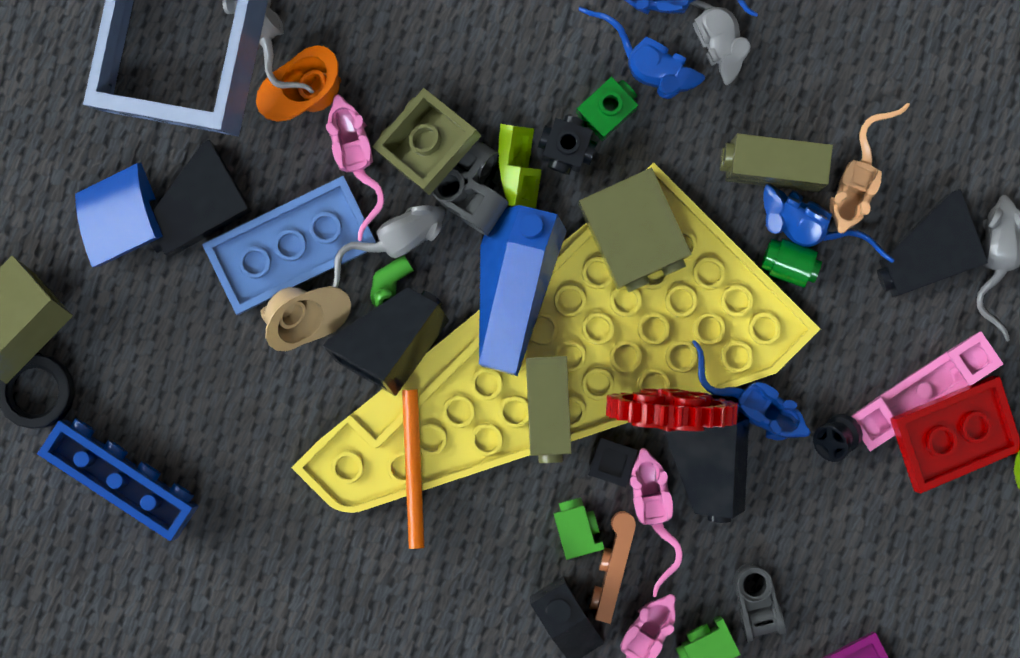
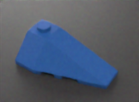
M522 205L507 207L489 235H484L480 245V366L518 376L567 232L558 214Z

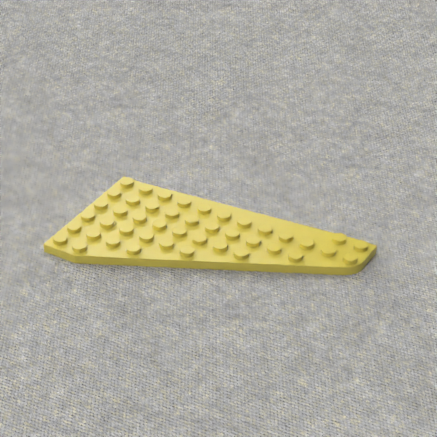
M653 162L647 169L652 167L692 254L688 258L683 259L686 267L667 276H664L662 270L648 275L650 283L632 292H628L626 286L617 290L589 227L585 223L563 241L518 376L479 365L480 310H478L425 354L396 397L381 389L318 440L291 468L330 507L348 513L361 512L407 496L402 390L418 389L422 491L530 455L526 358L567 356L572 442L629 423L628 421L606 416L607 395H612V393L640 392V389L678 388L689 392L711 394L699 381L698 352L693 344V340L698 342L703 350L707 382L715 388L737 387L776 374L820 328Z

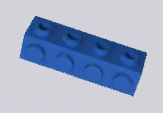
M75 418L73 422L69 420H59L38 451L37 454L167 540L173 541L178 539L199 507L191 501L194 495L190 491L176 483L169 487L158 479L161 475L159 471L142 461L137 466L125 458L128 451L111 440H107L106 444L102 443L92 436L95 430L83 421Z

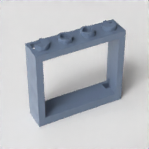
M105 0L83 105L106 113L239 137L268 0H233L237 1L214 112L114 95L134 0Z

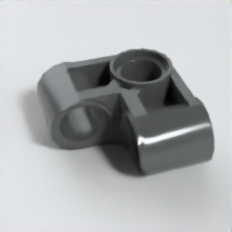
M478 140L435 188L432 194L449 212L458 216L476 231L488 236L506 210L509 202L483 184L496 164L498 152ZM460 184V188L454 196L446 197V193L451 186Z

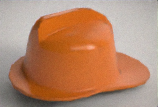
M324 46L308 47L274 71L273 74L277 80L305 83L314 90V93H310L302 88H277L267 77L257 91L256 105L259 113L268 120L280 122L291 120L305 111L318 112L329 107L333 103L334 96L338 94L341 78L338 75L339 63L336 55Z

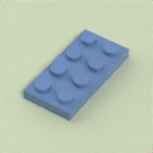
M341 176L202 245L235 314L240 315L269 301L281 289L300 286L334 269L336 254L344 245L358 241V231L365 218L345 177ZM369 226L363 232L362 241L358 242L376 243ZM357 249L347 251L343 255L341 265L367 252Z

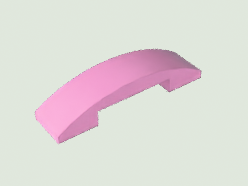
M979 331L903 379L851 417L861 426L862 440L871 452L895 436L890 421L891 417L968 385L971 386L1002 366L1003 362L982 331Z

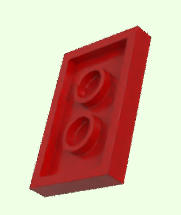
M990 376L971 386L968 385L890 418L913 490L920 494L1013 455L1020 450V437L999 376Z

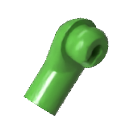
M405 255L374 273L370 298L375 307L395 296L397 281L414 271Z

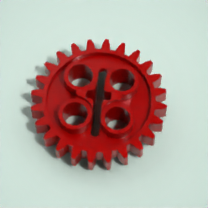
M678 388L640 389V392H622L621 394L612 393V395H607L606 416L628 421L637 427L658 428L664 431H704L705 427L737 425L738 403L725 401V399H713L712 395L708 393L689 392Z

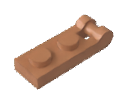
M626 511L616 512L611 518V527L616 533L612 548L604 547L599 565V570L605 572L602 587L594 586L589 604V609L595 610V620L609 624L612 621L636 527L634 517Z

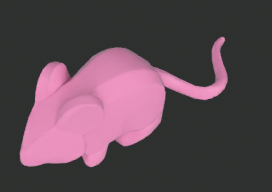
M337 94L333 98L328 123L326 124V130L332 139L334 159L341 171L353 172L356 178L374 189L377 194L376 206L365 218L358 231V241H362L365 228L383 208L384 193L379 183L369 177L364 170L373 163L370 141L364 129L367 125L356 109L341 95Z
M642 448L632 468L629 485L633 487L636 515L640 523L651 525L662 539L674 547L676 552L674 563L663 573L654 586L653 597H656L663 582L680 567L683 552L678 540L663 525V522L669 521L673 516V501L667 485V472L663 470L661 464L646 448Z
M668 594L655 601H650L638 610L639 616L630 625L620 644L621 651L626 655V658H656L659 655L666 637L673 633L675 629L673 626L676 616L675 595Z

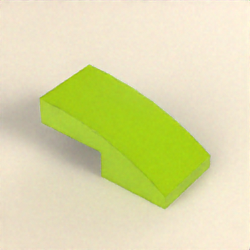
M500 124L499 169L504 194L509 202L508 205L536 208L542 170L529 168L534 129Z

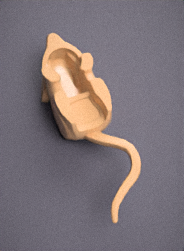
M906 103L896 111L872 115L863 123L859 132L862 159L861 161L853 160L847 164L840 178L837 194L835 197L830 198V213H832L839 233H845L848 229L859 223L864 218V215L869 214L870 202L878 192L881 184L882 171L872 166V151L867 139L868 128L876 121L901 115L908 109L909 103Z

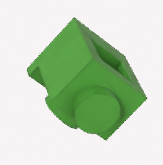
M574 498L559 503L560 511L553 512L566 560L604 550L602 540L594 541L593 539L594 534L600 533L594 511L586 512L582 498Z
M721 616L713 618L716 626L709 629L708 624H704L687 632L688 640L675 648L679 658H735L741 654Z

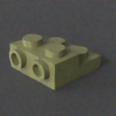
M423 88L416 97L407 103L404 111L391 126L382 131L379 139L372 147L407 179L414 182L430 195L479 140L481 135L474 127Z

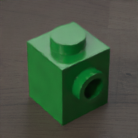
M611 76L577 108L576 114L580 119L587 122V126L603 142L637 110L638 104L634 100L638 96L624 80L617 83Z

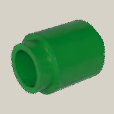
M783 238L781 241L771 239L765 251L761 268L769 271L768 275L804 288L808 281L815 283L822 261L816 259L818 254L816 250L800 246Z

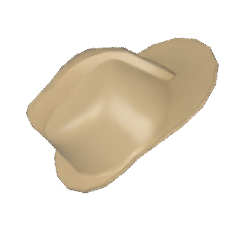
M332 286L317 288L308 292L295 287L281 289L273 295L267 306L260 310L261 317L267 324L265 337L268 345L276 351L286 352L328 336L337 331L347 320L351 310V301L346 292Z

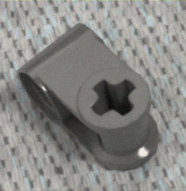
M746 563L740 566L735 572L733 580L739 604L740 621L746 642H753L754 637L778 632L779 635L786 634L783 614L776 598L770 574L760 565L754 563ZM752 573L761 574L763 578L761 588L756 592H746L743 588L744 579Z

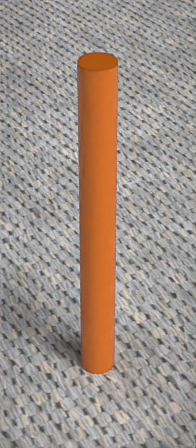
M418 389L402 390L409 549L425 548Z

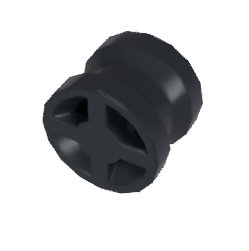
M836 414L815 431L813 435L814 447L825 460L839 462L862 442L863 433L861 426L849 415Z

